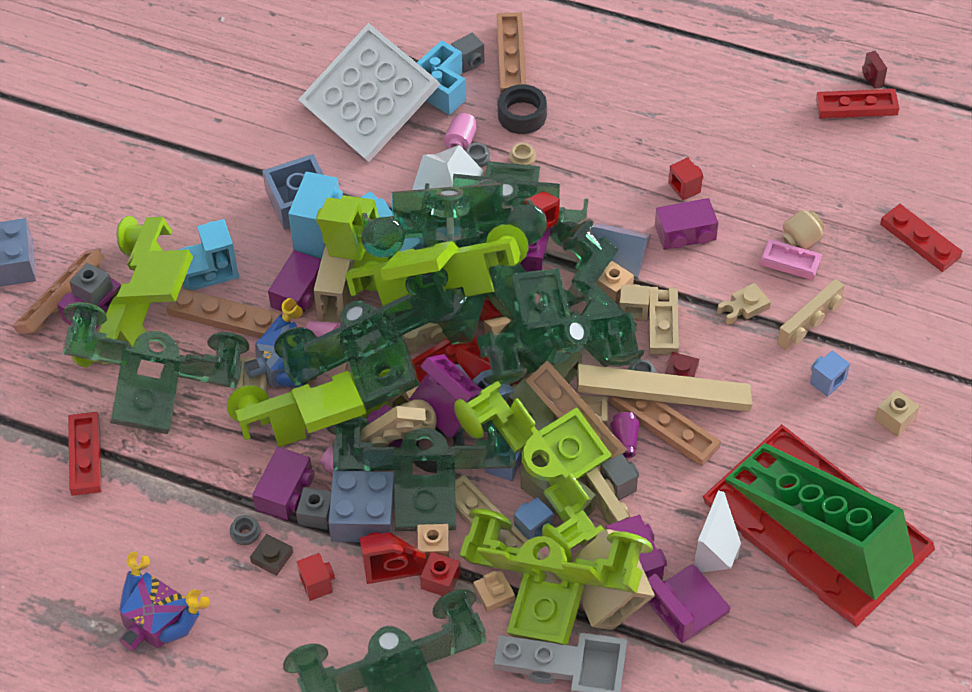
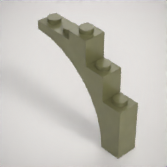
M572 348L566 355H560L554 363L553 367L568 384L577 376L578 364H582V353ZM526 377L519 384L512 386L515 392L507 398V404L511 408L514 400L518 398L534 420L535 428L540 431L554 422L556 415L525 381L528 379ZM540 454L532 459L533 464L537 467H545L547 465ZM523 466L520 471L521 489L534 499L538 497L553 514L562 520L543 493L551 486L550 483L532 477ZM578 479V483L590 498L583 509L585 514L589 516L595 510L596 495Z

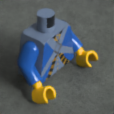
M287 298L282 303L284 314H280L255 343L256 359L244 363L249 379L265 374L268 383L274 388L281 386L298 388L304 386L310 380L317 379V370L325 372L331 366L330 362L326 359L328 354L322 349H317L312 353L296 323L290 322L291 318H300L303 311L300 306L296 305L295 300Z

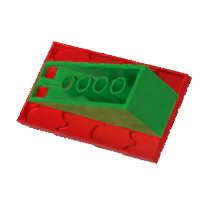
M782 424L703 495L705 504L711 508L718 490L724 492L736 530L742 533V537L784 567L788 574L814 592L819 600L855 627H858L866 619L865 617L869 616L885 600V597H888L935 550L934 542L905 520L902 508L872 495Z

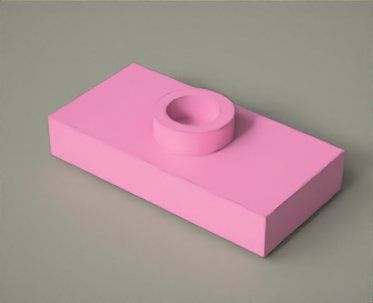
M769 239L761 257L760 265L814 281L822 254Z

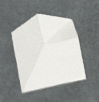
M460 145L437 154H426L422 156L412 194L446 207V199L441 197V192L448 190L458 192V197L453 199V210L461 212L483 177L484 171Z
M719 490L697 542L694 565L701 573L731 569L734 560L739 557L741 542L725 493Z

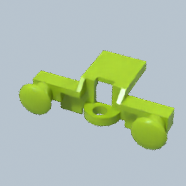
M126 216L119 222L116 231L117 244L126 256H130L127 266L134 273L130 283H122L118 294L111 301L98 334H94L93 330L87 325L77 327L71 334L69 343L70 355L78 366L87 368L93 362L119 364L121 358L113 349L116 341H124L131 351L137 354L146 333L142 324L150 304L155 302H176L193 255L188 249L162 250L157 243V239L161 235H171L173 231L163 216L146 217L144 224L141 225L133 216Z
M500 225L489 233L486 243L458 248L453 241H449L424 249L414 250L413 248L398 251L390 260L380 252L366 251L361 261L354 260L352 269L345 276L351 296L357 295L364 289L378 291L384 312L412 307L410 296L463 287L466 297L494 292L489 268L499 264L503 266L519 264L527 255L528 240L519 228L513 225ZM441 269L440 273L421 277V274L440 271Z
M381 339L378 341L379 345L377 347L371 346L368 349L366 367L331 376V382L310 388L309 384L271 399L258 386H242L234 390L229 396L227 412L232 419L239 422L245 440L250 439L248 430L251 429L249 423L260 420L262 426L271 423L278 447L306 439L304 431L306 429L309 434L361 416L362 419L367 418L372 411L379 410L383 405L386 404L389 407L384 389V384L390 383L389 376L399 373L400 377L405 379L407 385L413 383L409 365L406 361L407 350L396 339Z
M498 381L480 391L479 396L468 403L458 399L454 404V411L461 427L468 435L475 439L482 438L483 429L481 425L492 420L515 453L522 451V463L526 471L532 477L550 483L551 486L543 493L564 523L557 528L548 523L545 524L542 528V536L554 539L564 549L567 562L571 563L573 558L570 550L579 544L583 548L592 542L599 532L604 530L602 525L595 528L583 511L590 498L577 480L609 460L612 456L577 407L538 431L535 428L534 420L518 398L514 400L511 408L508 406L499 393L501 384ZM540 454L547 465L545 467H537L533 464L532 459Z
M474 509L468 515L473 519L469 535L465 536L459 556L470 564L524 573L506 633L513 637L568 645L585 584L637 593L643 573L637 567L640 553H651L653 547L651 542L639 535L615 531L607 536V540L612 543L608 559L596 558L595 561L576 558L575 563L567 562L564 549L554 539L547 536L534 537L528 540L521 548L508 547L501 541H497L501 529L508 530L512 528L510 519L492 510ZM549 546V555L543 560H538L539 550ZM544 571L554 572L562 579V584L545 582L547 574Z

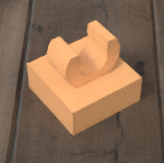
M502 570L488 573L482 579L474 582V589L487 613L515 601V594Z

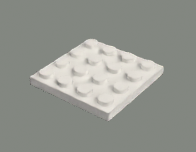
M368 23L298 100L366 161L370 162L440 86V83Z

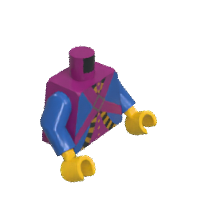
M136 551L129 553L127 556V565L132 570L127 572L119 608L123 624L128 629L119 641L132 652L143 640L155 648H160L165 643L186 637L199 616L198 610L206 609L210 604L209 597L202 596L199 602H197L201 590L192 589L184 597L149 573L145 572L142 575L141 570L146 569L150 565V558L143 555L141 563L137 565L136 558L138 552Z

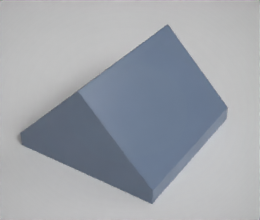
M596 223L591 227L584 268L601 272L613 261L633 274L634 279L638 280L651 234Z

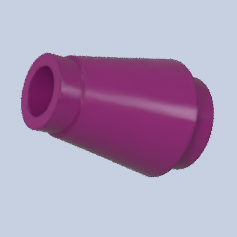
M630 412L615 414L613 421L610 423L612 433L627 449L622 454L625 458H632L636 455L635 450L640 425L636 415Z

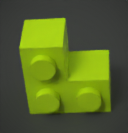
M343 195L341 199L327 197L323 207L318 210L316 222L322 232L323 243L326 244L329 256L359 261L362 260L380 219L374 199Z

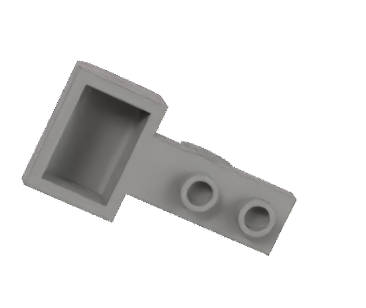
M580 633L578 647L499 635L494 659V670L527 674L530 680L541 684L553 683L555 679L572 681L571 692H620L627 639Z

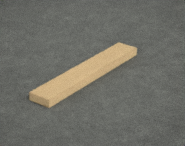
M578 364L577 392L750 412L752 408L751 386L746 383Z
M462 475L441 491V497L470 527L473 519L468 515L474 509H488L504 515L465 475ZM512 523L511 529L500 530L497 541H501L508 547L521 548L528 539ZM540 551L538 552V560L546 558ZM544 571L547 574L545 582L562 584V579L554 572ZM515 572L522 579L524 573Z

